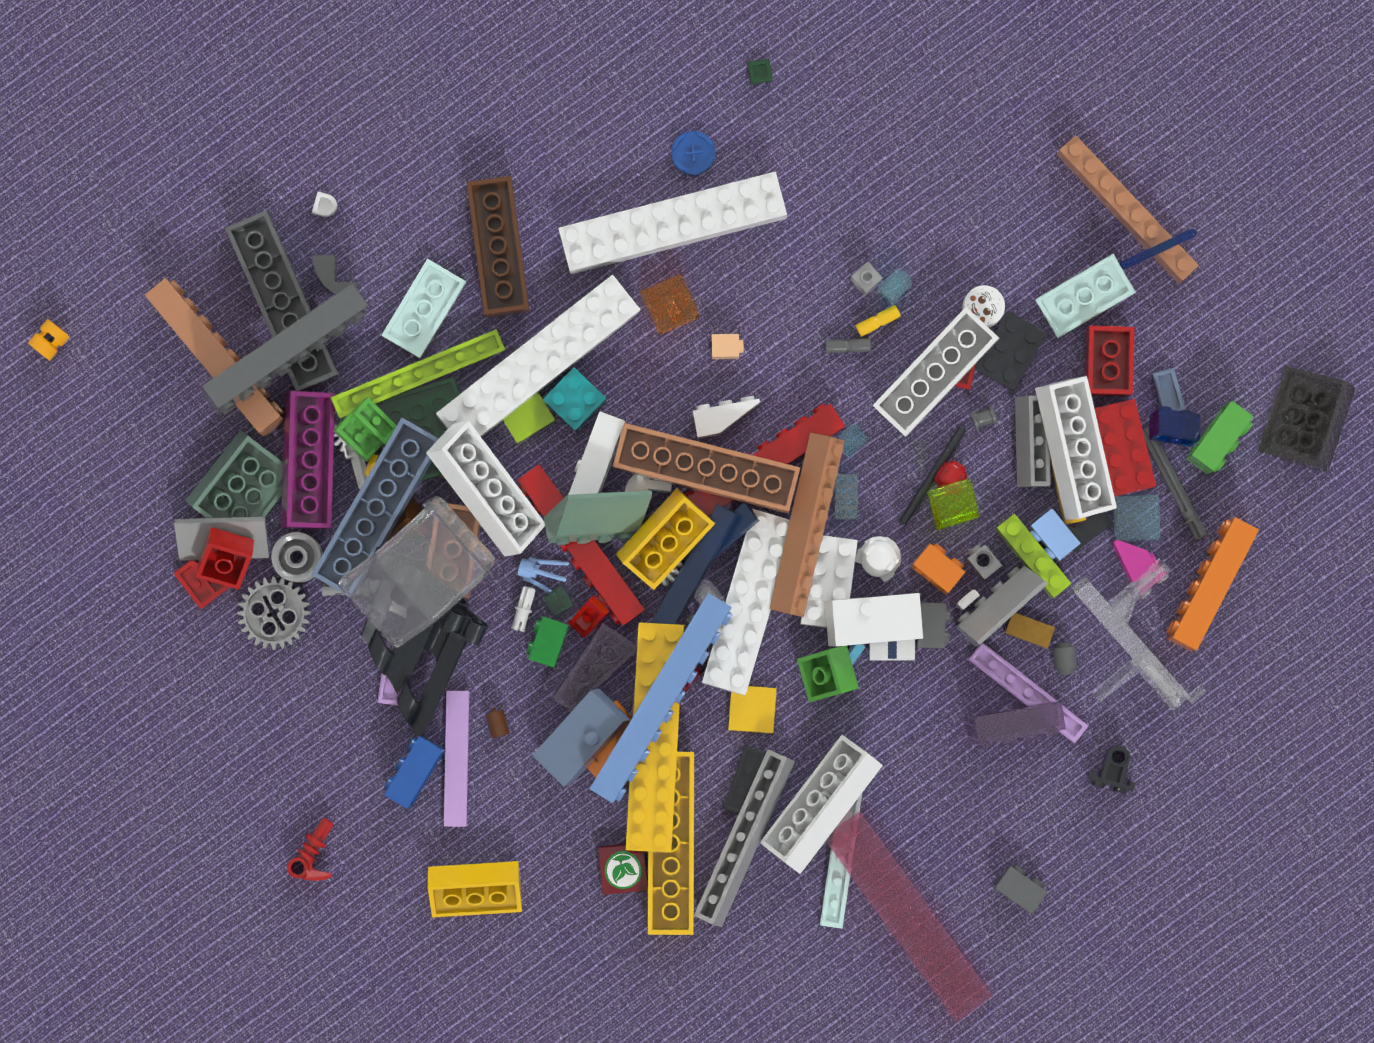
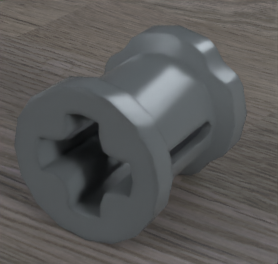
M992 405L978 412H970L975 431L988 424H997Z

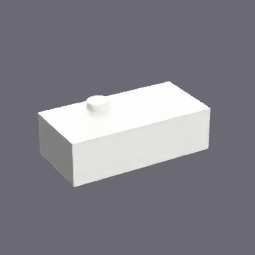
M599 412L582 460L579 459L574 471L577 473L568 495L601 493L618 448L625 423L624 420Z
M919 593L825 601L828 646L923 639Z

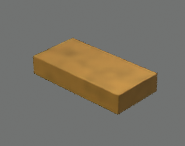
M1015 613L1010 617L1005 633L1048 649L1055 627Z

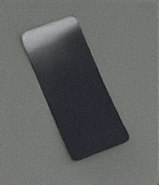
M1105 512L1095 514L1077 528L1085 531L1081 547L1113 524Z

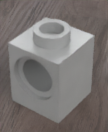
M867 262L851 276L850 281L866 296L882 281L883 277Z
M976 545L968 552L970 557L966 560L982 580H985L1002 566L986 545L982 547ZM981 554L988 558L989 562L986 567H981L977 564V557Z

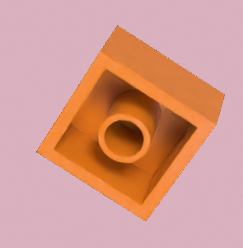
M930 543L910 567L946 595L964 575L965 571L962 569L964 565L955 558L950 560L945 556L946 551L937 543L935 545Z

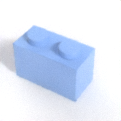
M1050 509L1029 526L1033 537L1037 542H1042L1046 547L1044 549L1052 560L1055 558L1057 562L1081 544L1053 509Z

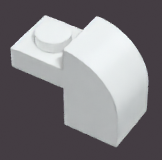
M633 475L626 485L625 492L651 490L671 494L672 484Z

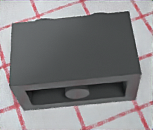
M920 602L923 639H916V648L944 649L945 644H949V631H945L946 622L950 621V608H946V603Z
M1008 865L993 888L1033 915L1048 893L1043 889L1045 884L1036 878L1032 881L1025 876L1027 872L1018 865H1015L1014 868Z

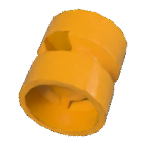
M47 318L40 327L41 332L35 333L27 343L51 361L58 352L57 347L63 346L70 336ZM48 334L55 338L52 343L46 339Z

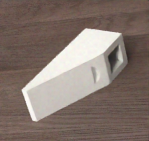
M754 396L741 398V402L738 403L726 400L718 402L719 406L710 407V404L696 406L697 410L693 411L697 439L722 434L760 403L759 399L754 400Z

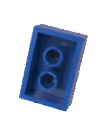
M424 736L412 739L407 747V750L410 751L406 758L402 757L395 768L398 770L396 776L390 777L383 788L387 790L384 794L386 797L406 809L412 808L445 752L444 748Z

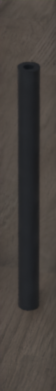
M958 427L899 519L901 523L907 525L934 483V477L941 465L948 461L966 433V430L962 427Z

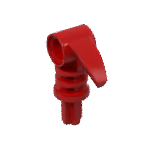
M322 818L313 834L307 833L306 838L308 841L307 843H302L304 848L298 849L300 853L298 857L289 861L287 871L293 878L320 881L332 877V873L318 871L313 868V863L316 860L314 855L320 854L318 851L320 847H326L324 840L334 826L333 822L329 819ZM296 861H300L304 865V871L301 874H297L293 870V865Z

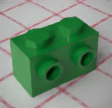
M542 617V620L537 619L533 630L537 635L534 642H529L526 654L529 655L528 659L555 668L569 625L546 617Z

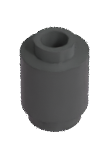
M1070 642L1056 643L1057 647L1052 649L1054 667L1057 670V674L1067 675L1076 673L1075 646H1070Z

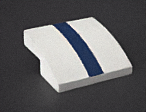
M915 639L869 643L870 660H915Z

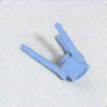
M530 557L529 560L522 558L518 575L523 577V581L529 582L551 595L555 594L553 590L533 579L537 577V574L563 582L567 580L565 577L540 570V565L537 564L568 566L570 564L568 561L536 559Z

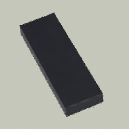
M748 745L744 746L723 809L737 814L740 813L764 759L765 751Z

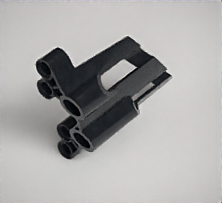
M378 546L367 568H371L383 576L361 636L368 645L370 655L376 667L383 675H387L397 693V704L403 717L412 726L415 736H424L466 643L469 642L479 647L488 624L469 609L470 605L465 597L456 590L447 587L432 575L431 570L422 561L410 555L407 557L401 552ZM395 600L402 605L408 606V615L393 650H390L382 639L380 629ZM428 650L434 654L436 665L418 702L411 693L408 683L422 652Z

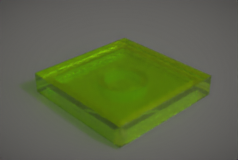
M970 478L927 492L937 530L980 517Z

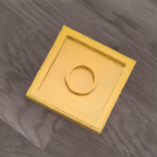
M748 686L745 696L731 692L728 730L773 733L777 688Z

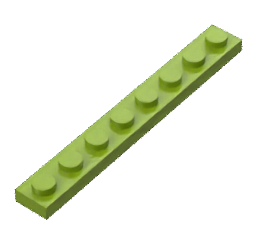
M496 329L340 393L330 399L340 419L347 416L366 397H369L376 404L502 352L505 348Z

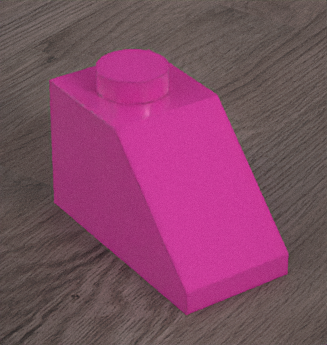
M1120 540L1111 542L1130 583L1157 571L1156 566H1158V562L1153 553L1149 554L1148 550Z

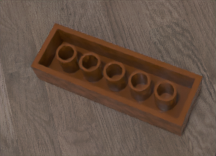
M506 176L467 182L484 315L486 318L530 312L512 177Z

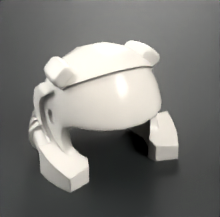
M882 536L872 537L864 541L865 543L862 548L857 551L855 562L862 564L864 570L871 576L880 577L883 582H886L894 576V572L900 567L901 553L896 545L897 543L890 538Z

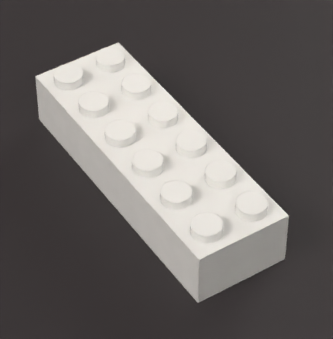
M965 307L873 406L905 437L908 436L1000 338Z
M1087 376L1035 388L1065 520L1080 519L1116 509Z
M469 421L452 424L426 452L504 556L521 554L544 528L545 523Z
M841 735L760 843L801 874L883 765L859 746Z

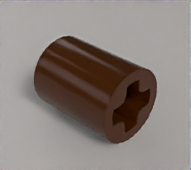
M495 707L491 708L492 713L486 714L485 717L492 739L510 734L504 710L496 711Z

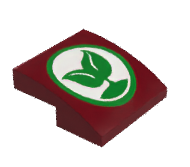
M626 844L598 846L603 895L648 891L644 851L626 850Z

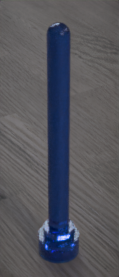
M1189 229L1119 262L1123 270L1194 238L1197 235V231Z

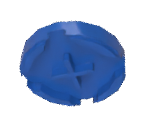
M700 131L685 132L677 137L673 143L671 157L674 165L680 172L686 175L697 176L711 168L715 160V147L713 141L706 134Z

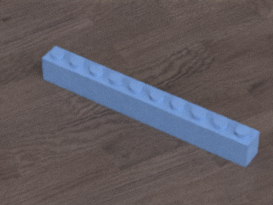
M707 594L591 785L590 790L613 804L616 800L621 801L627 791L623 787L627 781L632 782L639 771L635 767L639 761H645L650 753V750L647 749L651 741L656 743L662 733L659 730L663 721L668 723L674 713L671 710L675 702L679 704L686 693L683 691L684 686L687 682L689 684L693 682L698 673L694 671L698 663L703 665L709 655V652L706 651L710 644H716L721 635L718 632L721 625H727L733 615L730 612L731 606L713 595Z

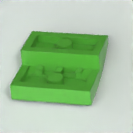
M366 397L333 431L363 461H368L381 445H385L397 425L369 397Z

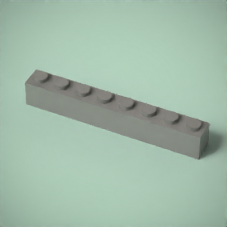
M769 749L767 750L696 909L695 917L715 926H723L795 761Z

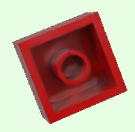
M211 527L198 560L196 578L239 590L252 558L254 539Z

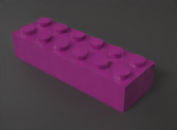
M289 391L285 393L281 528H331L335 408L330 398L335 396V393Z

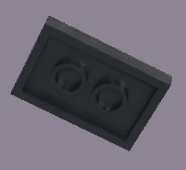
M1007 311L995 332L1000 339L981 357L975 371L1014 392L1047 333Z

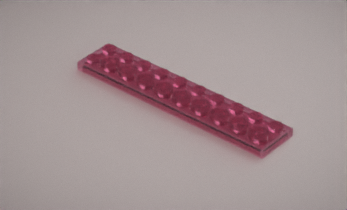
M860 811L835 828L827 838L826 843L953 1020L958 1022L992 997V994Z

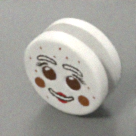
M982 285L969 291L963 301L962 310L967 307L989 328L998 323L1003 316L1005 302L997 289Z

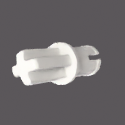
M527 586L522 588L518 606H515L517 610L511 629L525 632L529 613H532L530 609L535 594L534 588Z

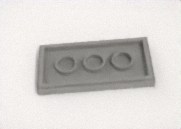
M265 517L175 519L174 526L179 561L199 560L211 527L254 539L252 558H269L270 552Z

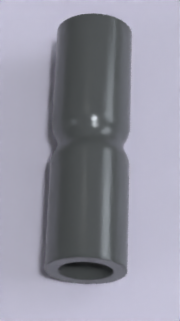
M871 339L825 340L826 353H845L848 351L871 352Z

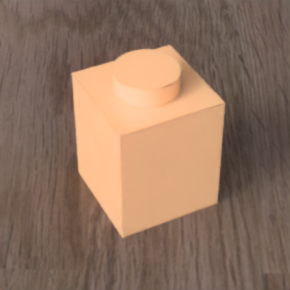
M712 334V359H739V353L744 352L743 340H739V334Z

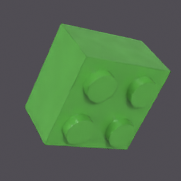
M847 645L797 659L809 702L859 689Z

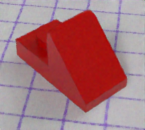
M593 595L568 624L585 638L607 616L609 610Z

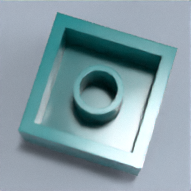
M573 367L546 395L543 401L571 429L577 432L601 408L607 399Z

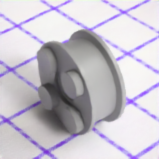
M301 532L288 533L275 543L271 555L272 564L275 571L282 578L295 583L306 582L314 578L311 574L322 557L323 551L319 543L311 536ZM300 551L303 554V560L295 564L292 561V555Z

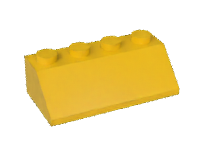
M676 488L616 555L625 566L654 590L715 523Z
M519 862L428 867V893L432 917L522 912Z

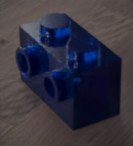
M1167 406L1159 407L1149 415V440L1191 447L1200 440V415L1193 414L1190 410L1176 411L1171 410Z

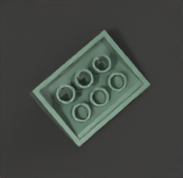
M240 430L185 501L206 518L265 517L282 496L283 462Z
M652 491L567 495L544 517L548 543L566 545L576 541L578 544H586L593 540H598L599 543H606L612 539H619L620 542L628 541L642 525L652 497Z

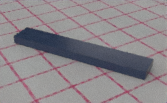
M720 504L716 505L710 516L715 525L691 550L652 620L653 623L678 625L736 521L737 514Z

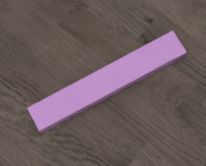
M981 643L968 660L1074 744L1087 729L1088 725L986 644Z
M446 691L444 826L467 827L469 691Z

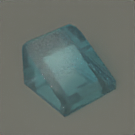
M854 423L838 438L845 441L843 452L849 458L869 440Z

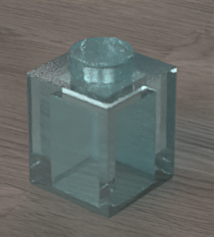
M895 269L878 287L877 292L893 306L911 288L912 283L910 280L912 278L904 270L900 272Z

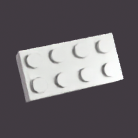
M823 536L809 592L807 608L804 617H801L800 625L827 628L825 601L850 599L858 540Z

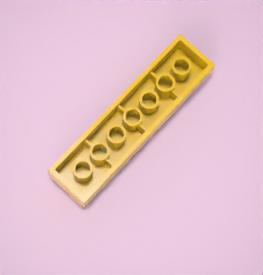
M677 752L671 853L648 851V935H693L694 752Z

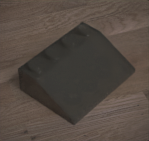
M1286 366L1258 451L1307 468L1328 473L1356 388L1348 381Z

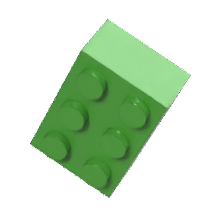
M1228 402L1223 406L1185 459L1206 474L1219 471L1226 462V459H1224L1225 455L1230 452L1232 453L1240 443L1237 440L1238 437L1246 434L1252 427L1253 423L1250 421L1254 416L1235 402Z

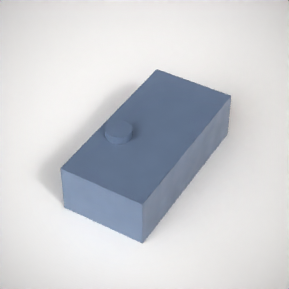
M599 688L593 689L532 756L563 787L572 785L631 719Z

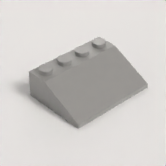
M1016 566L1007 574L1009 579L1004 584L1000 581L991 589L993 594L987 599L983 596L974 604L976 609L969 614L966 611L957 619L959 622L956 626L957 629L974 647L980 645L1047 585L1045 580L1026 566L1020 569Z

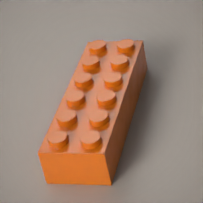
M1236 517L1221 523L1217 531L1220 534L1219 538L1210 544L1207 553L1210 554L1205 562H1201L1197 570L1199 574L1197 580L1192 581L1186 591L1189 594L1187 600L1181 601L1176 611L1179 614L1177 619L1171 621L1166 630V633H1168L1167 640L1188 651H1196L1199 648L1259 529Z

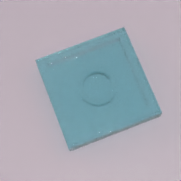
M1159 495L1114 497L1117 507L1113 509L1115 541L1161 539Z

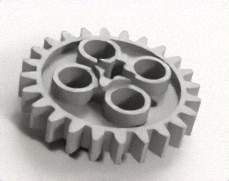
M272 577L271 583H269L267 578H263V585L256 581L255 590L251 587L247 588L250 592L249 596L242 594L246 602L238 604L244 609L237 612V614L243 616L244 619L238 623L246 625L242 632H250L247 639L251 640L255 637V645L258 646L263 642V648L267 649L270 643L272 649L276 650L277 644H280L281 648L285 649V642L294 645L292 638L295 637L300 640L301 637L298 632L307 631L303 624H310V621L305 619V616L311 614V612L305 611V608L310 603H303L307 595L298 594L301 587L292 589L293 581L285 585L286 580L284 578L279 583H277L276 577ZM276 592H282L284 595V600L280 604H275L273 601V596ZM264 596L268 597L273 609H279L280 612L277 613V616L285 627L284 631L281 630L276 618L269 616L272 611L265 602ZM262 603L264 605V612L262 615L257 616L253 611L254 606ZM288 611H292L295 614V620L290 624L284 620V615ZM270 622L274 623L276 627L272 635H268L265 632V626Z

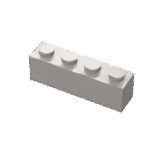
M1037 396L1016 397L1017 487L1050 486V451Z

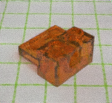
M681 274L640 291L659 335L700 318L696 304Z

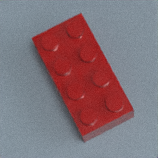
M1135 399L1094 408L1114 497L1156 487Z

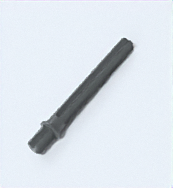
M1147 428L1143 430L1146 446L1186 521L1184 524L1188 525L1195 540L1205 537L1207 532L1199 519L1201 516L1197 515L1153 429Z

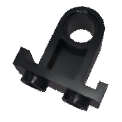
M1114 745L1108 748L1103 759L1099 777L1095 776L1096 771H1088L1087 779L1092 780L1091 785L1104 788L1105 784L1114 786L1113 791L1126 794L1127 790L1133 791L1135 782L1128 781L1127 785L1123 784L1130 761L1129 751L1123 746ZM1116 750H1119L1123 755L1120 763H1115L1112 760V754Z

